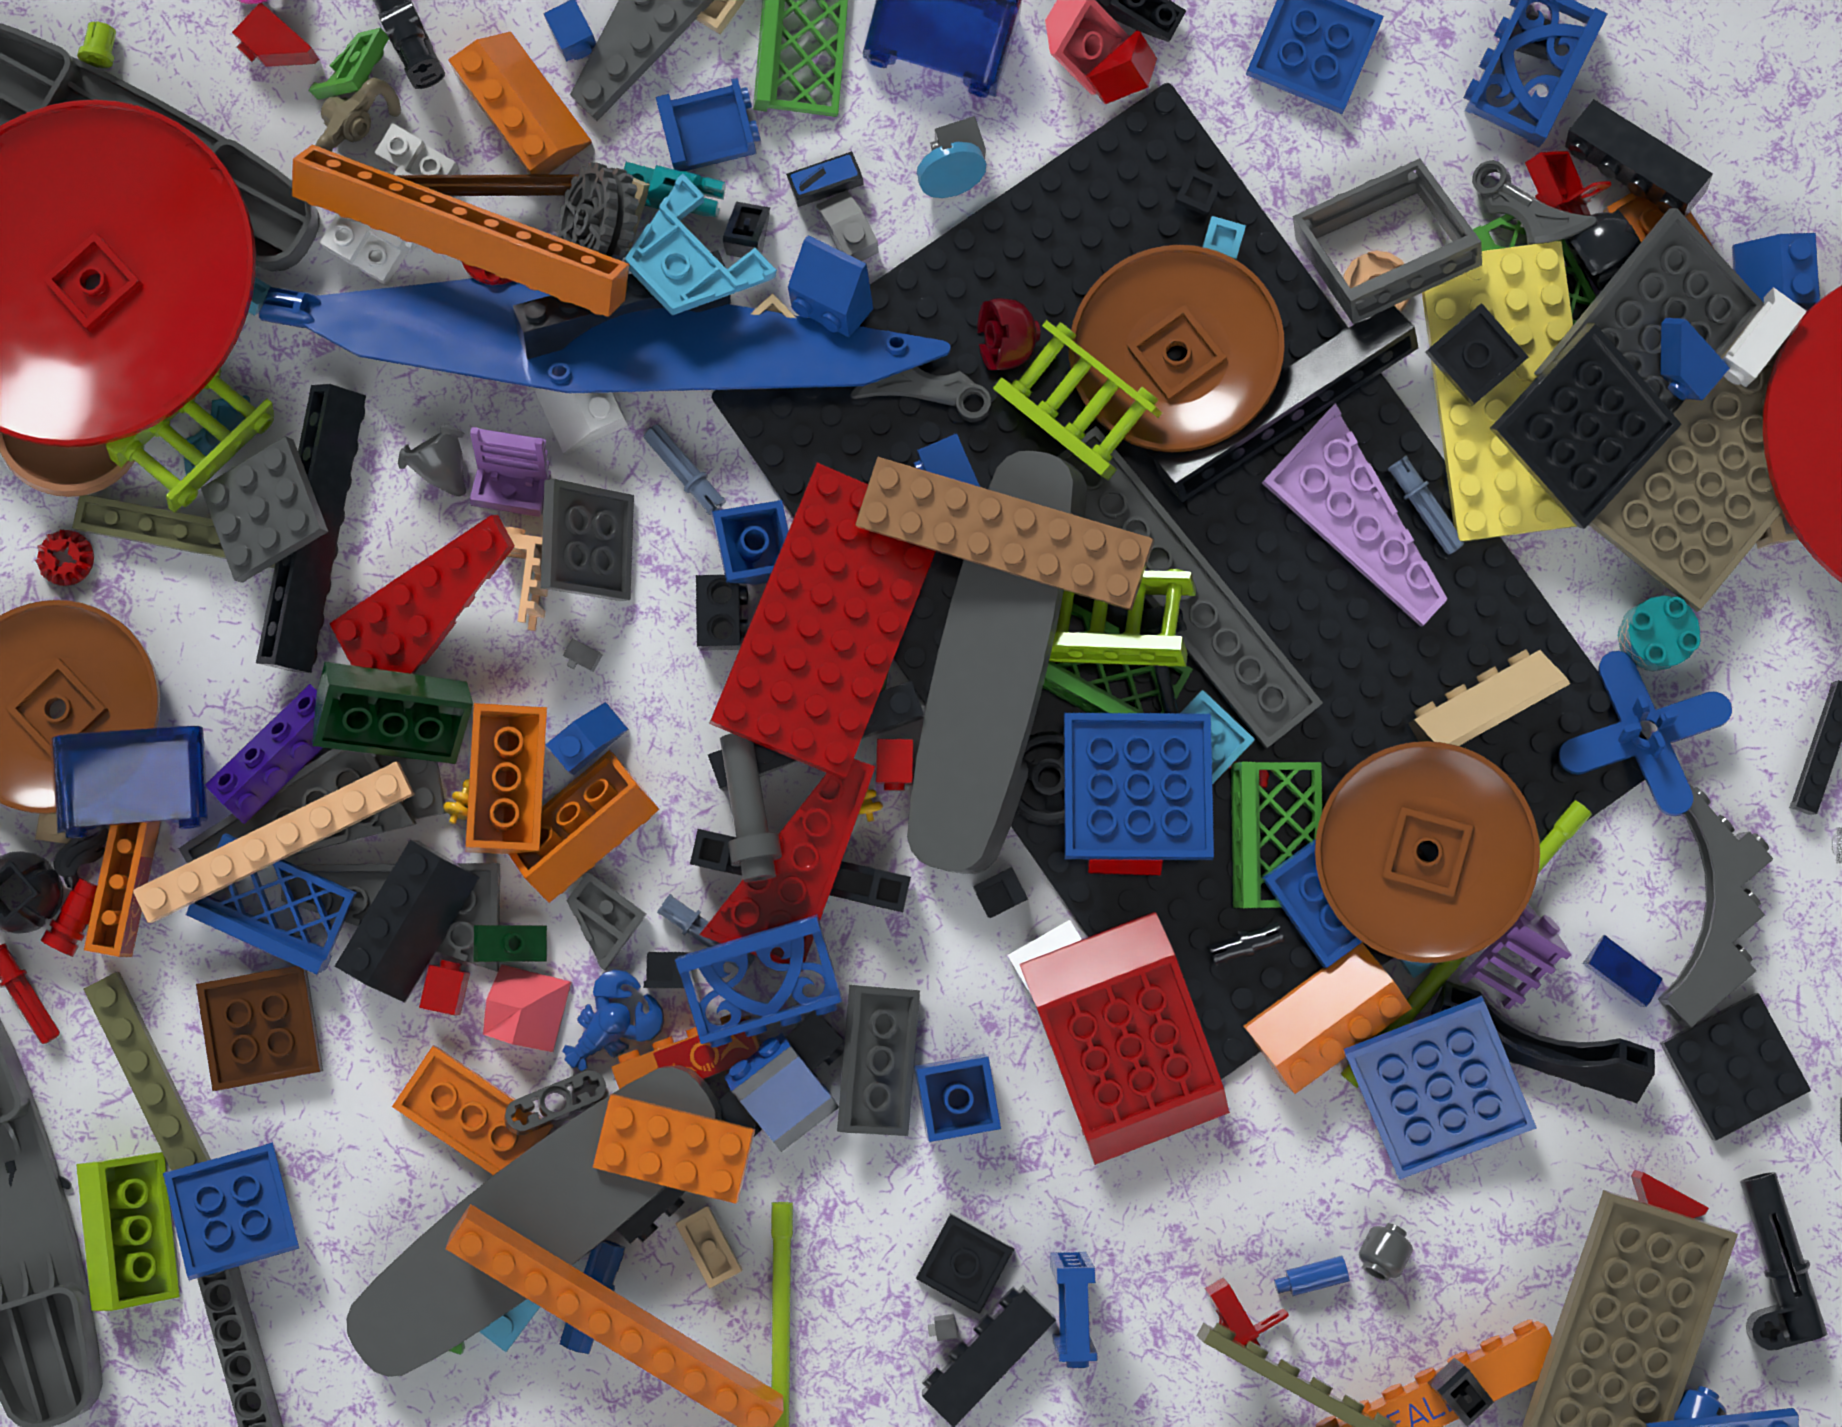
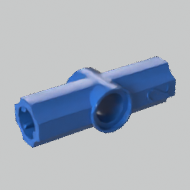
M605 1239L591 1250L583 1273L615 1291L613 1283L619 1271L626 1247ZM565 1323L559 1345L578 1353L589 1354L594 1339Z

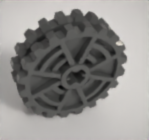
M590 162L587 164V167L582 166L579 169V176L573 177L571 180L572 186L570 190H566L564 195L565 203L560 207L559 213L561 218L556 227V230L559 231L558 237L622 261L629 253L628 246L630 242H633L635 236L633 228L638 221V216L635 215V212L639 206V199L635 198L637 186L632 184V175L627 174L626 170L607 168V165L597 162Z

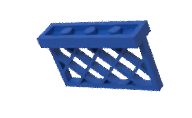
M227 833L223 834L217 849L238 838ZM282 859L272 864L279 880L262 886L256 872L250 875L255 889L239 894L235 883L228 886L231 898L220 901L207 896L189 905L185 915L317 975L328 968L332 958L330 954L357 893ZM283 870L291 873L292 875L285 877ZM296 877L306 880L311 895L295 900L287 881ZM281 884L288 903L271 909L264 889ZM316 885L324 888V890L318 892ZM257 892L265 912L253 916L246 913L241 898ZM333 892L344 897V901L338 912L327 915L320 895ZM313 898L321 918L304 924L297 904ZM234 901L236 908L227 903ZM290 907L297 927L286 931L278 927L273 913ZM267 916L269 923L260 918ZM336 917L335 922L332 926L329 919ZM323 922L328 935L324 947L311 942L306 928ZM298 931H299L300 934H301V937H299V936H297V935H295V934H292V933H295V932H298Z

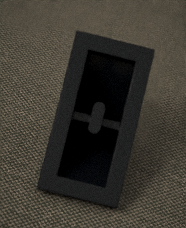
M736 201L723 235L726 255L742 258L754 248L762 254L771 207Z
M1455 1358L1427 1382L1467 1427L1494 1403L1470 1370Z

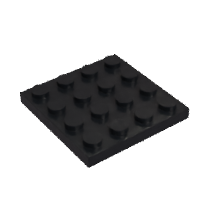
M1588 322L1490 429L1577 527L1585 529L1682 424L1597 324Z

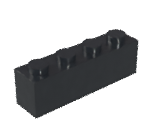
M1593 99L1568 130L1565 147L1569 149V152L1575 158L1586 160L1596 166L1605 177L1616 179L1626 185L1632 194L1648 199L1657 205L1658 209L1664 214L1668 209L1677 208L1686 218L1708 190L1713 173Z
M1024 1285L1018 1291L1012 1287L998 1302L1002 1306L993 1317L986 1314L973 1328L977 1334L967 1344L963 1340L960 1341L947 1356L951 1361L942 1370L938 1367L934 1368L922 1381V1384L925 1386L922 1390V1397L952 1427H955L1056 1321L1055 1316Z

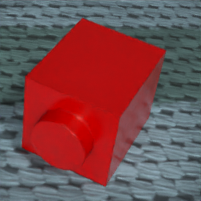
M877 739L876 784L884 785L883 791H905V785H912L913 739Z
M441 959L439 966L429 965L419 1008L454 1016L461 1015L470 973L461 971V963Z

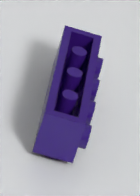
M311 684L300 692L205 784L206 788L243 824L255 815L323 749V747L313 746L312 743L317 690Z

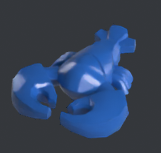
M618 969L606 971L595 981L593 995L597 1011L594 1013L590 1004L585 1006L577 1021L586 1030L582 1033L575 1047L565 1045L562 1050L566 1055L564 1060L572 1068L584 1071L588 1068L586 1058L590 1055L593 1056L603 1048L613 1058L617 1057L618 1054H622L625 1050L629 1049V1045L622 1042L621 1038L646 1042L652 1041L662 1032L665 1021L663 1009L650 994L644 995L649 1006L647 1014L642 1010L643 1004L640 1001L636 1005L635 1026L630 1024V1012L627 1006L620 1003H610L609 998L620 999L633 996L631 991L621 989L623 984L630 985L636 990L641 988L638 980L627 971Z

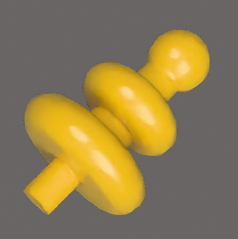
M469 779L464 780L461 792L455 791L452 794V799L455 802H446L443 805L445 812L451 815L449 822L452 824H456L458 819L467 820L468 808L465 806L468 807Z
M869 788L858 814H866L867 822L874 821L873 812L883 808L881 802H872L871 798H875L877 792L874 789L869 790Z

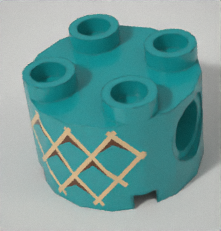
M1665 595L1649 598L1628 610L1623 617L1624 619L1621 626H1619L1617 634L1620 650L1627 653L1634 660L1635 665L1651 672L1666 670L1690 658L1701 642L1698 618L1691 607L1680 597Z

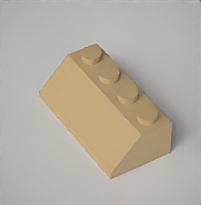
M1527 649L1507 659L1510 667L1501 672H1498L1496 667H1493L1476 677L1479 684L1467 690L1466 686L1462 684L1446 693L1445 696L1448 701L1438 707L1432 701L1414 711L1417 718L1408 724L1419 742H1443L1460 746L1566 687L1570 682L1541 650L1529 655Z

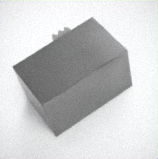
M573 638L563 654L565 658L569 659L568 667L575 669L576 665L579 664L592 672L595 671L603 656L600 652Z
M954 1314L935 1316V1324L928 1325L929 1337L937 1336V1341L957 1338Z

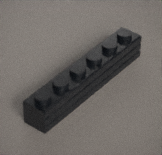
M1840 680L1832 682L1830 685V690L1800 779L1789 808L1808 815L1818 813L1842 742V681Z

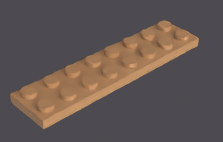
M877 457L855 526L864 530L1131 611L1154 544V539L881 457Z

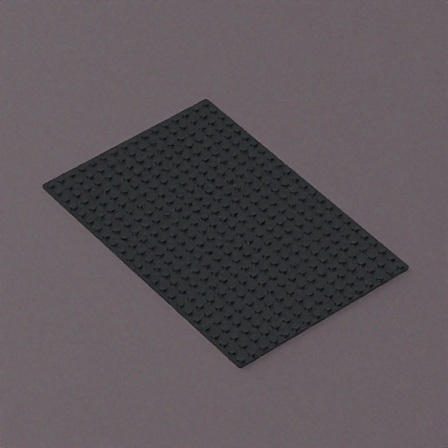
M1165 83L870 284L873 310L860 326L948 342L951 347L948 355L917 367L933 375H949L961 371L975 384L983 386L991 397V410L984 420L968 422L963 420L958 414L955 406L913 397L889 395L853 399L851 393L857 386L715 390L712 393V400L793 516L797 512L817 463L869 484L877 457L915 468L914 462L919 461L917 450L954 434H957L979 486L988 489L997 467L1006 457L1018 451H1037L1057 457L1067 449L993 389L1001 377L1010 384L1015 379L1019 381L1049 343L1053 335L1042 326L1046 320L1055 327L1061 322L1071 330L1073 320L1083 298L1093 284L1110 268L1136 253L1151 248L1169 245L1203 247L1212 216L1246 225L1236 260L1246 266L1261 280L1277 305L1284 331L1285 350L1282 369L1291 366L1315 347H1320L1331 340L1341 330L1348 328V326L1173 85ZM1189 168L1222 181L1207 217L1175 203ZM997 298L1018 301L1026 306L1032 314L1034 321L1039 323L1040 340L1036 342L1030 358L1020 366L1008 370H989L985 365L979 348V344H986L984 332L978 333L979 311L984 301ZM1064 345L1031 387L1030 391L1032 393L1028 398L1036 405H1039L1042 400L1046 402L1071 370L1069 347ZM1174 346L1169 349L1167 357L1172 361H1180L1186 357L1187 350L1182 346ZM1382 373L1337 401L1336 405L1349 431H1352L1358 442L1357 445L1366 461L1371 464L1398 511L1397 515L1405 529H1408L1414 539L1413 543L1421 557L1429 565L1447 597L1445 603L1422 627L1262 484L1265 478L1333 405L1183 503L1159 476L1153 455L1159 451L1145 449L1125 440H1122L1115 448L1323 702L1322 705L1265 749L1188 654L1186 666L1193 670L1176 699L1178 712L1180 714L1202 690L1208 694L1255 739L1235 760L1236 762H1321L1323 812L1331 793L1338 783L1360 762L1384 749L1400 744L1419 742L1408 724L1417 718L1414 711L1432 701L1438 707L1448 701L1445 696L1446 693L1462 684L1466 686L1467 690L1479 684L1477 676L1493 667H1496L1498 672H1501L1510 667L1507 659L1527 649L1529 655L1541 650L1567 677L1570 684L1461 744L1460 747L1484 756L1513 780L1532 810L1540 843L1551 832L1554 824L1575 800L1592 813L1588 818L1589 820L1645 780L1635 756L1583 774L1569 773L1561 766L1559 751L1567 740L1620 722L1599 676V672L1501 537L1465 541L1461 548L1451 554H1447L1410 499H1404L1403 496L1406 494L1387 468L1407 456L1422 480L1429 482L1426 485L1454 526L1445 460ZM1076 387L1057 410L1059 414L1055 420L1064 427L1069 422L1072 424L1086 407ZM971 394L965 398L963 405L967 411L977 412L982 409L984 401L979 395ZM1096 419L1084 431V434L1097 426L1105 437L1110 433ZM937 551L893 658L907 679L912 681L914 689L925 705L927 704L950 604L964 561L963 559ZM1074 593L1073 603L1092 613L1094 599ZM1144 600L1143 610H1151L1149 605ZM1108 604L1106 621L1121 628L1120 615L1128 614V609ZM1071 614L1069 633L1084 632L1085 627L1082 619ZM1096 663L1077 665L1082 679L1088 682L1100 679ZM1102 664L1106 677L1124 672L1122 664ZM1128 664L1130 671L1148 666ZM1071 667L1064 668V669H1066V670L1072 672ZM1169 668L1172 685H1176L1181 674ZM1150 672L1132 676L1138 694L1156 690ZM1126 678L1108 683L1113 696L1119 699L1132 696ZM1101 684V685H1097V687H1099V688H1101L1102 690H1104L1102 684ZM1042 688L1030 735L1046 731L1064 733V713L1087 712ZM1158 695L1140 700L1144 713H1161L1162 708ZM1134 702L1128 703L1129 705L1135 707ZM1641 731L1639 737L1647 740V738ZM1044 744L1033 748L1024 756L1033 765L1044 759L1059 760L1063 755L1064 747L1057 744ZM1052 768L1044 770L1040 775V783L1047 788L1055 787L1061 779L1060 773ZM1228 768L1212 784L1213 860H1163L1161 875L1088 873V859H1065V823L1056 825L1039 824L1028 820L1016 811L1011 825L1012 829L1088 937L1150 913H1157L1175 953L1221 1080L1261 1052L1243 1026L1323 968L1282 907L1233 908L1231 769ZM1267 770L1269 774L1268 786L1263 788L1267 794L1281 782L1271 770ZM1291 770L1280 771L1286 776ZM1299 770L1290 780L1302 794L1311 786V770ZM1027 779L1021 795L1022 799L1034 809L1044 811L1047 805L1046 796L1038 793L1032 780ZM1285 785L1275 795L1273 800L1287 812L1298 798ZM1259 794V804H1260L1264 799H1263V797ZM1312 794L1307 798L1311 803ZM1269 804L1260 811V822L1268 830L1281 818ZM1304 804L1290 816L1303 830L1312 822V812ZM1287 822L1273 834L1286 849L1299 836ZM1260 831L1261 839L1264 836V834ZM1303 839L1291 854L1294 855L1308 845V843ZM1270 840L1260 848V858L1269 867L1282 854ZM1428 840L1420 843L1419 848L1429 862L1434 861L1439 854L1437 845ZM1260 867V872L1262 875L1265 871ZM1265 882L1261 884V900H1273L1275 898ZM1278 922L1285 944H1279L1254 953L1255 957L1250 959L1244 956L1221 964L1218 967L1215 966L1208 945L1239 936L1238 932L1246 930L1248 933ZM1362 942L1381 966L1394 958Z

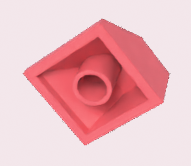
M1057 0L1045 19L1050 54L1090 94L1095 95L1096 92L1086 78V75L1130 36L1096 0Z

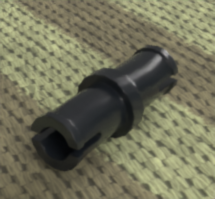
M1274 922V924L1248 933L1246 930L1238 932L1239 936L1208 946L1215 966L1218 967L1221 964L1244 956L1250 959L1255 957L1254 953L1279 944H1285L1282 932H1280L1278 922Z

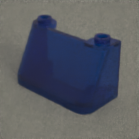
M876 0L863 48V58L867 59L869 64L879 68H887L888 65L895 64L897 59L963 78V83L968 87V92L974 96L986 98L990 95L996 97L1020 22L1022 0Z
M179 726L78 733L51 738L50 750L57 833H65L66 838L89 836L88 830L94 829L96 826L171 820L172 823H179V829H192L201 827V822L208 820L203 727Z

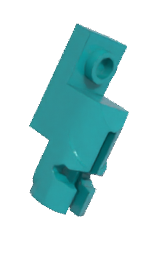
M627 161L623 170H626L627 174H631L633 178L650 184L644 206L659 209L660 204L665 197H668L681 174H684L704 196L724 200L726 183L709 177L704 178L694 173L677 171L659 165L652 169ZM704 197V203L691 213L717 218L721 210L718 208V201Z

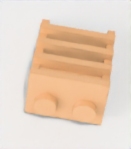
M505 527L515 545L507 557L526 559L517 621L526 623L528 614V630L536 631L537 617L545 618V610L539 606L540 596H548V589L540 588L542 537L527 535L524 529ZM532 572L535 573L534 580L532 579ZM530 593L532 594V600H531V601H529V595H530Z

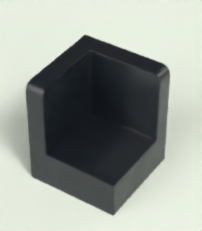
M1012 867L973 886L988 918H993L1028 900Z
M648 952L646 981H644L643 988H684L675 959L678 956L691 952Z

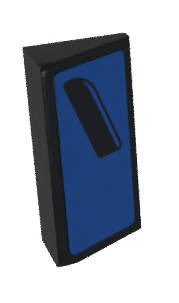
M852 151L786 174L797 207L864 185L861 171Z

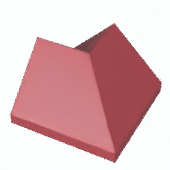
M501 964L486 999L483 1035L513 1045L554 1052L572 982Z

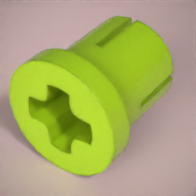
M89 22L84 44L78 49V59L97 68L112 67L114 62L112 50L116 30L103 22Z

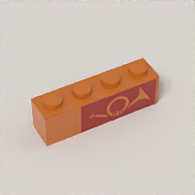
M114 807L84 951L117 957L133 956L142 914L141 907L133 890L148 883L162 816Z
M731 1014L720 1018L722 1025L730 1021ZM751 1015L741 1016L739 1022L751 1019ZM694 1027L686 1030L688 1038L674 1043L671 1036L652 1043L654 1051L641 1056L638 1049L618 1056L620 1063L611 1066L619 1089L664 1066L681 1065L694 1070L704 1079L728 1070L738 1061L749 1058L758 1051L761 1045L758 1035L746 1037L744 1031L731 1035L732 1042L711 1048L710 1042L700 1043L697 1029Z

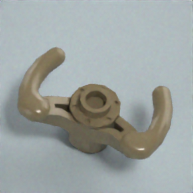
M373 77L368 79L349 99L338 96L328 98L321 108V117L327 128L323 135L319 137L315 146L332 152L333 148L337 147L345 139L350 142H357L369 133L371 127V117L368 110L379 94L384 97L389 114L393 117L399 116L401 114V106L395 90L386 81Z

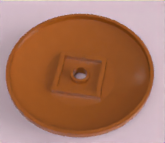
M1169 245L1151 248L1136 253L1114 265L1087 292L1076 312L1071 331L1077 335L1073 340L1077 345L1138 392L1143 387L1158 399L1154 406L1162 412L1161 416L1157 418L1146 409L1123 438V440L1133 445L1156 451L1183 452L1202 449L1228 439L1242 430L1262 411L1277 386L1284 361L1285 346L1282 320L1277 305L1265 285L1252 271L1232 257L1212 249L1193 245ZM1174 346H1182L1187 350L1186 357L1180 361L1170 360L1167 357V353ZM1069 348V362L1072 369L1081 357ZM1093 366L1076 386L1085 406H1087L1108 379ZM1119 388L1095 419L1108 431H1111L1135 400Z
M47 600L29 603L0 615V803L29 813L60 814L76 811L101 801L115 792L135 773L147 755L156 734L160 714V689L155 667L148 652L136 635L122 622L110 614L84 603L66 600ZM63 700L66 705L65 713L60 718L53 719L50 716L51 705L55 701Z
M1423 741L1400 744L1377 752L1360 762L1345 775L1331 793L1320 817L1316 834L1315 858L1318 878L1330 907L1343 925L1359 940L1371 948L1397 959L1419 963H1441L1464 958L1483 950L1503 936L1518 920L1525 910L1537 882L1540 865V841L1537 825L1526 798L1502 769L1472 750L1443 742ZM1423 841H1432L1438 847V857L1432 862H1426L1418 855V846Z

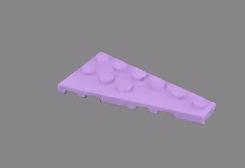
M1335 403L1265 478L1262 484L1422 627L1445 603L1447 597L1429 565L1421 557L1413 543L1414 539L1408 529H1405L1397 515L1398 511L1371 464L1366 461L1357 445L1358 442L1352 431H1349Z

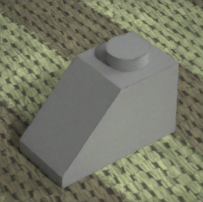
M848 190L816 205L838 250L860 261L879 253L878 241L862 210Z

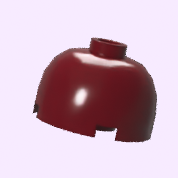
M997 298L982 303L978 317V333L984 332L986 344H979V348L989 370H1008L1026 362L1032 355L1036 342L1040 340L1039 323L1034 321L1032 314L1026 306L1018 301Z

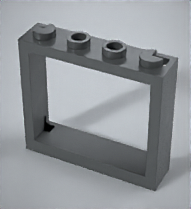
M1420 158L1293 216L1296 241L1353 324L1482 265L1481 240ZM1417 193L1452 242L1350 288L1317 239Z

